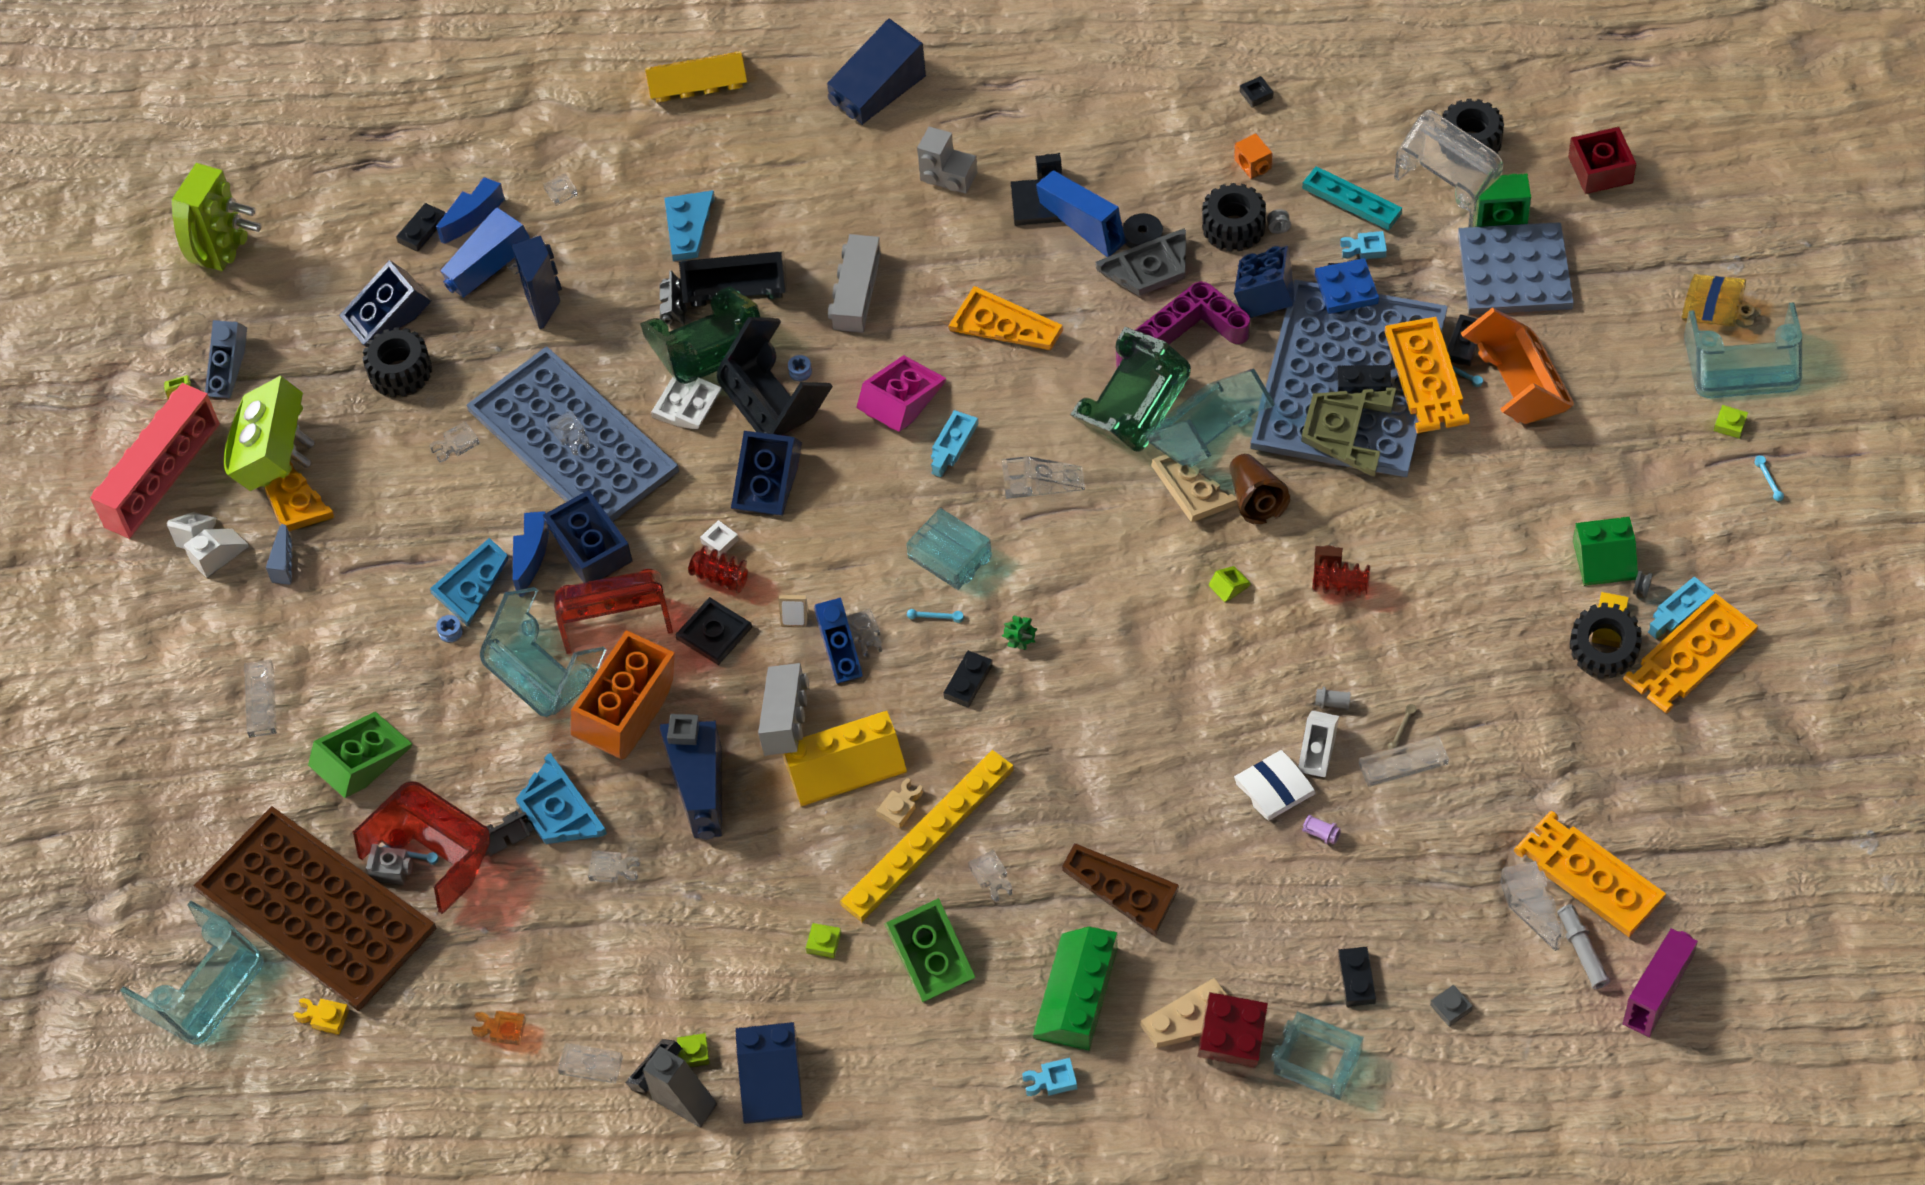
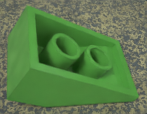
M375 711L315 740L308 766L346 798L366 788L412 747V743Z
M939 898L884 923L922 1002L975 978Z

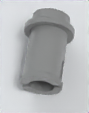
M1326 687L1317 689L1315 705L1320 706V709L1327 706L1349 710L1351 692L1326 690Z

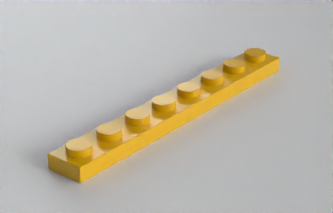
M992 749L840 900L841 906L859 921L863 922L1014 771L1013 764Z

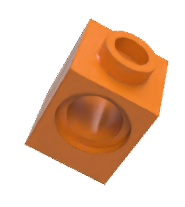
M1256 133L1235 143L1234 160L1250 179L1263 175L1272 169V151Z

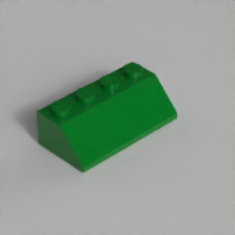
M1088 926L1061 934L1035 1025L1034 1039L1090 1051L1118 950L1117 932Z

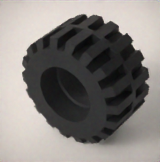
M1466 99L1465 102L1459 100L1456 101V105L1451 104L1448 106V110L1443 112L1440 125L1439 146H1441L1443 154H1447L1449 160L1454 159L1455 163H1465L1466 166H1471V164L1479 166L1482 165V162L1488 163L1492 157L1495 158L1502 147L1504 118L1502 114H1499L1498 108H1492L1491 103H1483V100L1477 99V101Z
M1230 183V186L1220 185V189L1214 188L1211 190V194L1206 195L1205 202L1202 205V230H1204L1203 234L1205 238H1208L1210 244H1217L1216 248L1221 250L1227 248V251L1232 252V249H1237V251H1243L1244 247L1249 249L1253 247V243L1257 244L1261 240L1266 228V203L1263 200V196L1260 193H1256V189L1253 187L1247 188L1246 184L1239 186L1236 183ZM1228 216H1239V217H1241V218L1231 219V218H1227V217H1228Z
M394 328L392 331L386 329L383 330L384 333L381 335L377 333L374 336V340H369L367 348L363 350V363L373 388L376 391L379 390L382 395L389 393L390 397H396L397 395L405 397L407 393H416L417 388L422 389L425 386L424 381H429L430 373L432 372V363L424 339L419 337L417 332L411 333L410 329L404 328V330ZM405 360V361H403L402 363H399V364H396V365H390L391 363H393V362H395V361Z
M1602 603L1601 607L1598 608L1594 604L1590 606L1589 611L1583 610L1580 613L1579 619L1576 618L1570 638L1571 655L1573 660L1577 659V666L1580 669L1585 667L1587 669L1586 673L1591 676L1593 672L1598 674V678H1604V675L1608 674L1610 678H1614L1618 672L1622 675L1627 672L1628 667H1632L1635 664V660L1638 658L1642 644L1641 626H1637L1638 620L1635 616L1630 617L1628 609L1625 608L1624 611L1619 610L1620 605L1618 604L1608 607V603ZM1598 629H1611L1621 637L1623 643L1617 651L1603 653L1591 645L1589 636Z

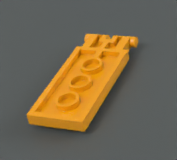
M1431 317L1386 325L1385 335L1410 414H1416L1418 423H1415L1416 433L1439 430L1440 422H1444L1446 428L1470 424L1469 415L1462 414L1460 408L1463 405V397L1437 318Z
M1715 593L1642 659V667L1634 674L1628 671L1623 680L1642 695L1648 690L1651 691L1647 699L1667 714L1673 708L1671 703L1679 695L1685 698L1757 632L1758 625Z
M1550 811L1534 827V831L1540 837L1530 832L1514 848L1515 854L1519 857L1528 856L1537 863L1536 869L1623 934L1630 937L1665 899L1666 893L1574 826L1568 829L1557 821L1559 819L1558 815Z

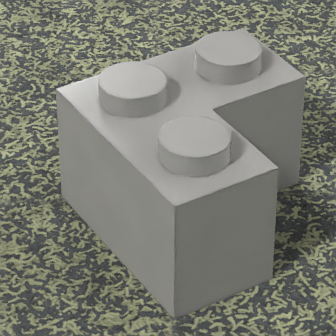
M929 126L917 147L920 181L966 194L978 173L977 157L954 150L951 132Z

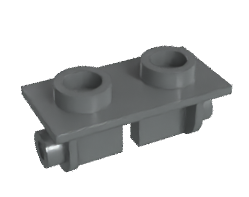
M669 271V278L663 279L659 285L660 301L662 302L660 304V320L666 325L671 324L674 320H678L684 325L687 309L685 303H683L681 279L672 271Z
M515 811L502 819L504 823L496 827L490 824L477 831L479 836L475 837L474 842L475 844L482 842L483 845L479 847V850L483 857L487 855L491 857L507 848L503 839L508 836L512 845L530 836L534 829L529 821L526 823L523 821L526 818V812L518 814Z

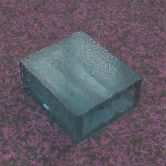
M939 508L906 543L910 560L957 590L965 583H969L979 567L986 565L992 556L991 540L942 508Z

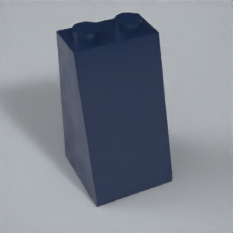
M887 19L827 82L829 101L834 106L844 110L849 118L855 119L863 125L926 77L923 43L893 20Z
M716 721L699 722L696 745L668 744L669 724H660V732L667 759L693 837L705 840L722 837V746Z

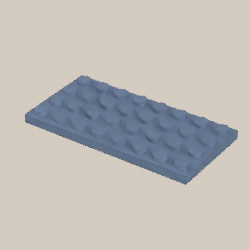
M547 346L467 404L468 411L565 502L589 490L612 522L679 472L678 465Z

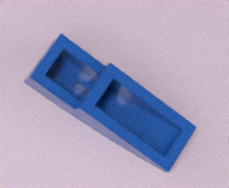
M484 177L472 194L462 191L436 226L440 242L446 244L473 230L494 209L499 207L505 200L501 183Z
M545 511L524 513V535L513 536V583L517 595H522L531 584L545 556L549 537V527L543 518V515L546 513Z

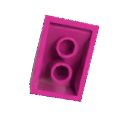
M903 355L863 382L856 408L864 412L868 417L875 418L886 424L890 429L900 432L917 418L944 385L946 378Z

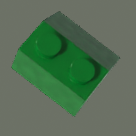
M1528 174L1501 175L1479 196L1476 227L1528 224L1531 204Z
M1630 516L1575 524L1573 545L1584 586L1636 580L1638 575L1636 539Z

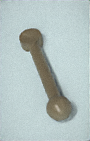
M1409 704L1406 706L1405 718L1393 742H1390L1388 745L1390 752L1398 751V743L1411 716H1414L1417 712L1415 705Z

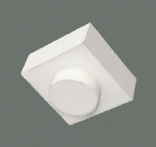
M719 520L700 537L701 543L719 557L739 540L738 534Z

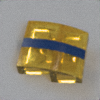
M1694 274L1687 292L1681 317L1682 320L1685 322L1735 326L1738 308L1743 301L1746 279Z

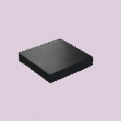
M1041 179L1010 181L1014 226L1063 222L1058 216L1040 204L1036 184Z
M709 597L675 635L678 641L719 666L752 629V623Z

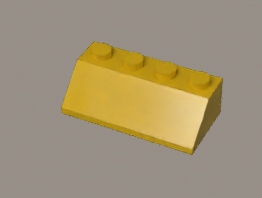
M741 51L645 68L650 98H656V103L671 100V95L680 94V98L695 96L694 91L704 90V94L719 92L718 87L728 86V90L743 87L742 83L747 82Z
M887 710L803 737L798 742L797 752L783 753L784 762L801 807L907 772L897 735Z

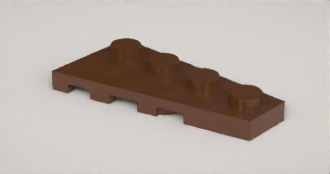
M1076 843L1073 844L1062 865L1064 873L1153 936H1156L1179 890V884Z

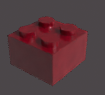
M1620 127L1571 137L1568 158L1585 194L1634 183L1637 163Z
M1209 992L1197 1057L1256 1068L1260 1056L1268 1003Z

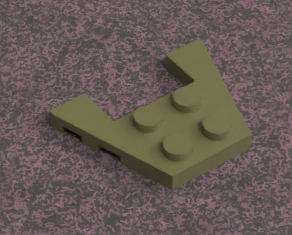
M1386 388V391L1380 392L1366 389L1362 393L1347 394V391L1314 393L1305 421L1301 442L1375 477L1380 459V451L1355 447L1354 444L1363 409L1391 413L1396 396V388Z

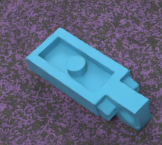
M956 410L953 411L932 447L931 459H933L931 467L933 475L942 477L947 470V466H953L958 461L979 424L978 418Z
M1693 577L1658 606L1653 616L1655 620L1650 623L1648 633L1657 639L1667 629L1673 632L1715 592L1696 577Z

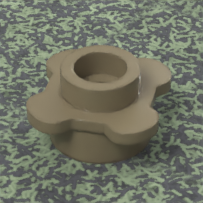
M1739 301L1737 308L1730 312V318L1738 326L1744 328L1753 326L1755 318L1761 315L1759 307H1753L1746 301Z

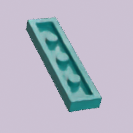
M1317 166L1302 182V189L1388 231L1402 215V207Z

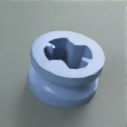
M797 355L789 360V375L793 380L804 381L811 376L812 368L809 358Z
M453 615L443 616L436 625L439 637L444 642L457 641L463 632L459 619ZM454 626V630L448 629V630L445 632V628H446V627H447V628H452V627Z

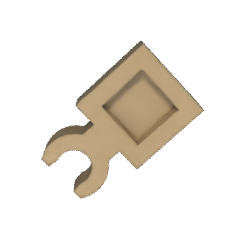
M909 778L902 782V791L900 793L892 790L876 810L878 817L898 829L904 825L915 811L916 804L913 801L920 799L923 795V787L921 785L914 791L908 790L911 786V779Z

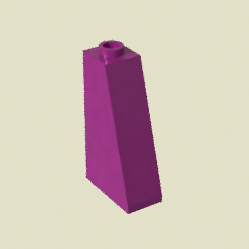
M1672 928L1669 930L1628 998L1622 1025L1650 1038L1695 954L1698 941L1693 939L1691 935Z

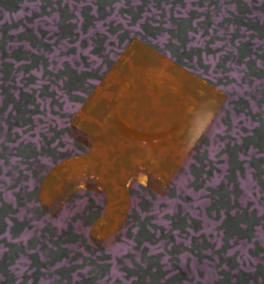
M496 1011L495 1017L489 1018L484 1012L475 1013L476 1021L484 1022L481 1027H471L474 1036L484 1037L490 1034L491 1042L520 1045L526 1022L524 1014Z

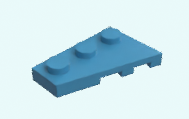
M714 190L664 198L673 261L698 258L704 237V228L710 216L709 210L715 198Z
M488 538L430 588L431 594L468 627L507 563L508 554Z

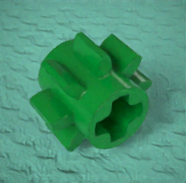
M1014 615L1013 621L1004 623L1005 628L1002 637L1009 640L1008 647H1018V649L1026 650L1027 644L1035 643L1034 638L1037 628L1030 625L1031 618H1021Z

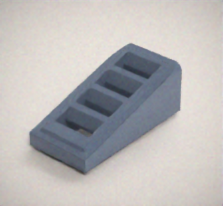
M281 524L266 565V570L272 583L290 585L292 580V539L287 526Z

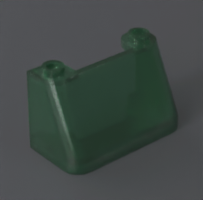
M730 286L718 291L712 297L711 309L713 314L672 331H669L667 324L659 318L649 319L640 323L644 338L671 376L679 383L687 384L697 380L698 377L702 378L717 372L719 365L748 317H760L758 305Z
M1124 327L1115 345L1116 352L1123 358L1098 400L1095 401L1088 397L1081 399L1070 415L1078 422L1124 447L1139 452L1148 445L1187 382L1191 373V367L1189 362L1167 342Z

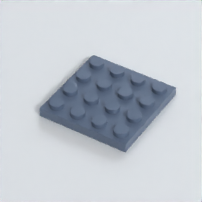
M1561 222L1458 228L1469 315L1485 314L1492 307L1502 313L1573 309V297Z

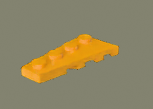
M973 286L948 326L952 332L1047 350L1053 348L1063 332L1062 324L976 286Z
M291 461L289 464L292 466V469L288 476L285 478L278 477L272 480L268 486L264 487L279 524H285L288 531L334 518L332 509L322 502L321 496L315 490L313 491L310 488L307 480L294 469Z

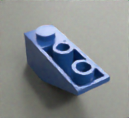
M841 597L815 604V615L836 684L863 677Z

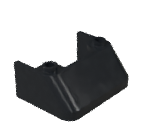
M784 251L679 262L683 303L691 302L692 307L707 305L706 300L761 294H767V299L783 298L782 293H787Z
M748 317L717 369V381L756 432L784 435L811 420L833 386L831 383L800 382L792 396H790L771 372L777 355L775 348L769 341L779 327L781 320L779 318Z

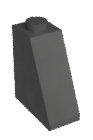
M660 1046L644 1067L643 1072L652 1100L701 1128L717 1106V1102L685 1060Z

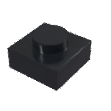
M1262 76L1240 85V93L1252 108L1273 99V91Z
M1060 153L1035 156L1037 179L1045 178L1053 170L1062 175Z

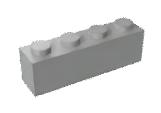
M849 234L847 244H843L842 259L844 260L843 264L838 265L837 270L839 282L833 286L834 303L829 304L828 319H832L833 330L864 332L881 256L879 237Z
M800 663L768 667L758 732L764 756L797 752L798 742L803 739L801 723L805 722L803 706H807L805 690H809V678L807 673L803 674Z

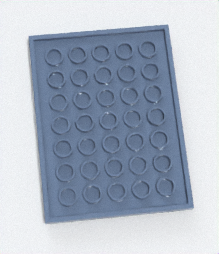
M1294 280V304L1287 307L1252 435L1250 449L1352 467L1301 442L1312 395L1314 393L1338 392L1337 365H1390L1391 387L1396 388L1392 412L1387 413L1364 408L1354 446L1380 451L1376 472L1408 477L1418 435L1415 429V423H1418L1416 414H1410L1385 335V326L1436 317L1442 333L1448 306L1378 294L1379 304L1328 314L1318 283Z

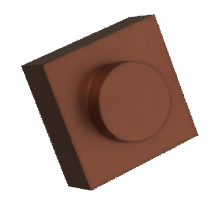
M1330 545L1315 546L1314 570L1341 572L1343 548Z

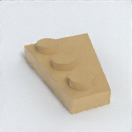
M1173 451L1152 459V468L1191 523L1237 506V499L1233 494L1227 495L1220 489V484L1214 480L1209 481L1201 475L1199 468L1178 452Z
M1215 978L1141 1020V1027L1156 1048L1190 1041L1192 1037L1201 1036L1209 992L1227 995Z

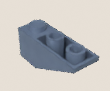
M213 320L205 393H208L209 397L231 398L245 353L247 327L239 322Z

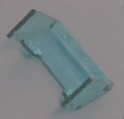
M1789 303L1784 325L1776 329L1775 342L1724 346L1721 336L1714 331H1699L1694 310L1689 311L1684 339L1696 392L1704 398H1720L1793 392L1797 390L1801 385L1803 373L1802 332L1795 303Z
M1253 368L1204 386L1147 430L1144 435L1151 445L1181 466L1188 465V467H1192L1211 456L1206 445L1226 429L1236 424L1238 427L1246 425L1252 420L1251 416L1255 412L1270 408L1275 403Z
M532 587L505 592L480 649L481 662L540 716L555 715L586 689L597 673L607 649L598 647L574 652L567 669H565L535 642L539 634V624L535 617L529 613V610L538 590Z
M190 900L187 905L196 923L202 928V936L208 944L213 946L179 990L169 985H161L156 987L147 998L124 986L120 992L132 1012L180 1039L196 1045L205 1042L261 970L264 961L260 951L226 919Z

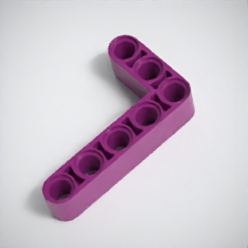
M1203 281L1196 282L1116 345V367L1124 374H1131L1137 371L1201 319L1229 342L1243 344L1250 336L1249 315L1209 283Z

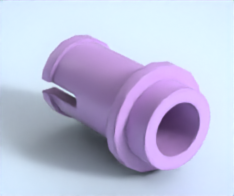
M1312 815L1306 818L1303 825L1304 828L1302 829L1305 833L1307 832L1325 840L1327 845L1330 843L1336 844L1341 834V829L1337 827L1336 823L1329 824Z

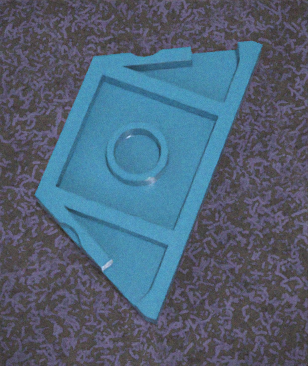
M551 753L547 754L542 768L538 773L534 772L529 779L528 786L522 789L516 798L518 807L522 812H526V818L545 844L606 835L604 826Z

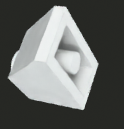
M204 529L183 545L191 563L206 578L249 547L233 529Z
M1311 711L1309 714L1298 766L1302 773L1326 777L1335 742L1339 716Z

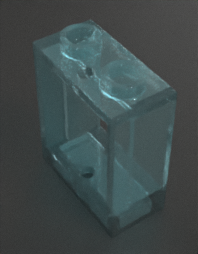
M1297 1011L1293 1021L1288 1020L1284 1027L1282 1036L1285 1039L1282 1045L1277 1044L1273 1051L1271 1061L1274 1062V1074L1340 1100L1362 1053L1364 1037ZM1300 1033L1345 1050L1332 1079L1288 1062Z

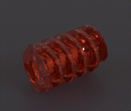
M704 545L700 551L694 553L688 566L689 575H696L699 579L705 578L707 582H715L717 586L722 587L725 585L726 589H734L736 593H740L743 590L748 578L747 560L743 559L737 565V556H732L728 562V553L723 552L718 558V549H713L709 555V547L707 545Z
M1326 559L1322 560L1320 566L1315 562L1312 590L1317 592L1320 585H1322L1324 594H1327L1330 588L1333 587L1335 595H1339L1342 588H1344L1346 597H1349L1353 590H1355L1357 598H1360L1364 591H1366L1367 595L1371 571L1370 565L1367 564L1362 572L1359 563H1356L1353 570H1350L1349 564L1346 561L1341 569L1338 566L1337 560H1334L1331 567H1328Z

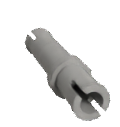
M1569 904L1561 907L1557 914L1560 916L1567 931L1566 938L1568 942L1573 944L1592 984V988L1600 989L1610 983V979L1607 977L1588 937L1590 932L1587 926L1582 924L1575 905Z

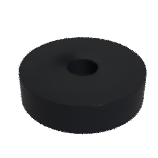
M1139 213L1129 217L1123 224L1125 244L1129 248H1133L1162 237L1163 226L1161 221L1147 213Z

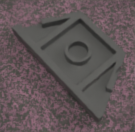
M1185 228L1099 260L1096 262V270L1138 296L1185 279L1186 230Z

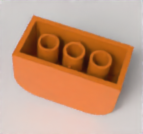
M626 630L572 707L571 736L621 760L625 759L634 749L666 700L674 676L675 652Z

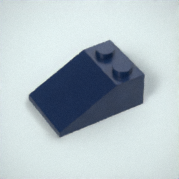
M389 260L339 316L363 346L367 347L368 341L374 340V336L377 333L381 335L384 333L383 330L389 329V331H392L394 328H401L415 320L432 300L406 270Z
M744 431L731 509L783 516L798 470L802 442L790 436Z
M589 490L543 515L558 544L586 587L633 562L629 543Z
M794 1022L735 1028L743 1123L803 1118L798 1038Z

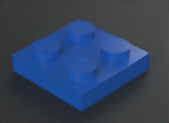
M1365 258L1315 268V277L1328 314L1379 304V296Z

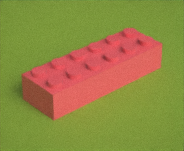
M181 383L177 390L171 393L165 405L156 412L149 425L140 432L133 445L125 451L117 465L109 471L108 476L101 485L95 488L90 499L104 528L130 539L217 429L220 423L208 393Z

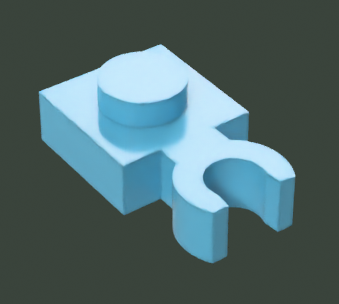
M1383 231L1358 233V239L1356 240L1351 237H1343L1340 240V247H1349L1342 249V258H1352L1355 254H1360L1361 259L1385 258L1387 255Z
M1070 1058L1041 1064V1073L1030 1070L1022 1074L1023 1082L1030 1080L1035 1082L1033 1086L1026 1087L1027 1096H1035L1041 1089L1047 1088L1048 1096L1077 1089V1082Z

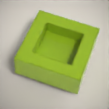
M1722 405L1714 431L1740 439L1748 412Z
M812 923L806 945V953L835 958L841 929L839 927Z
M706 1033L677 1037V1043L683 1048L678 1056L685 1060L689 1067L710 1064Z

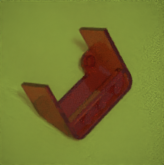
M644 569L641 572L576 585H564L554 594L555 615L566 654L572 653L567 623L660 604L668 634L673 633L662 576L660 572L653 569Z
M416 781L402 784L353 831L357 855L361 860L370 853L372 844L379 845L382 842L390 848H402L412 839H415L451 863L453 866L433 886L437 909L442 915L472 886L490 844L489 830L485 825Z

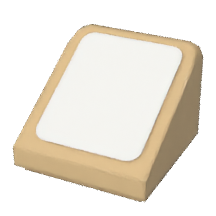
M779 595L781 626L806 627L809 614L807 597L805 595Z

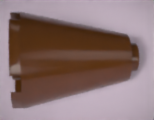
M1250 454L1238 455L1231 461L1229 469L1239 512L1244 520L1251 524L1262 525L1267 523L1266 519L1273 516L1275 519L1280 517L1288 508L1291 500L1286 484Z

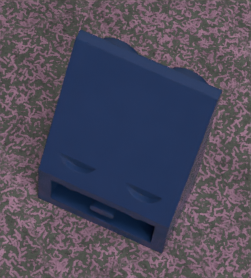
M1275 246L1264 253L1257 255L1255 253L1248 254L1239 260L1234 295L1239 307L1249 315V318L1293 306L1295 293L1288 246L1281 248Z

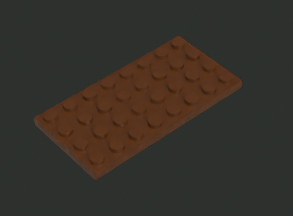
M273 806L193 885L198 893L357 1011H360L437 929L433 921Z

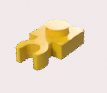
M320 998L317 1006L313 1005L309 999H299L301 1007L308 1009L304 1013L294 1012L293 1015L296 1021L300 1023L311 1021L312 1029L340 1035L350 1010L347 1004Z

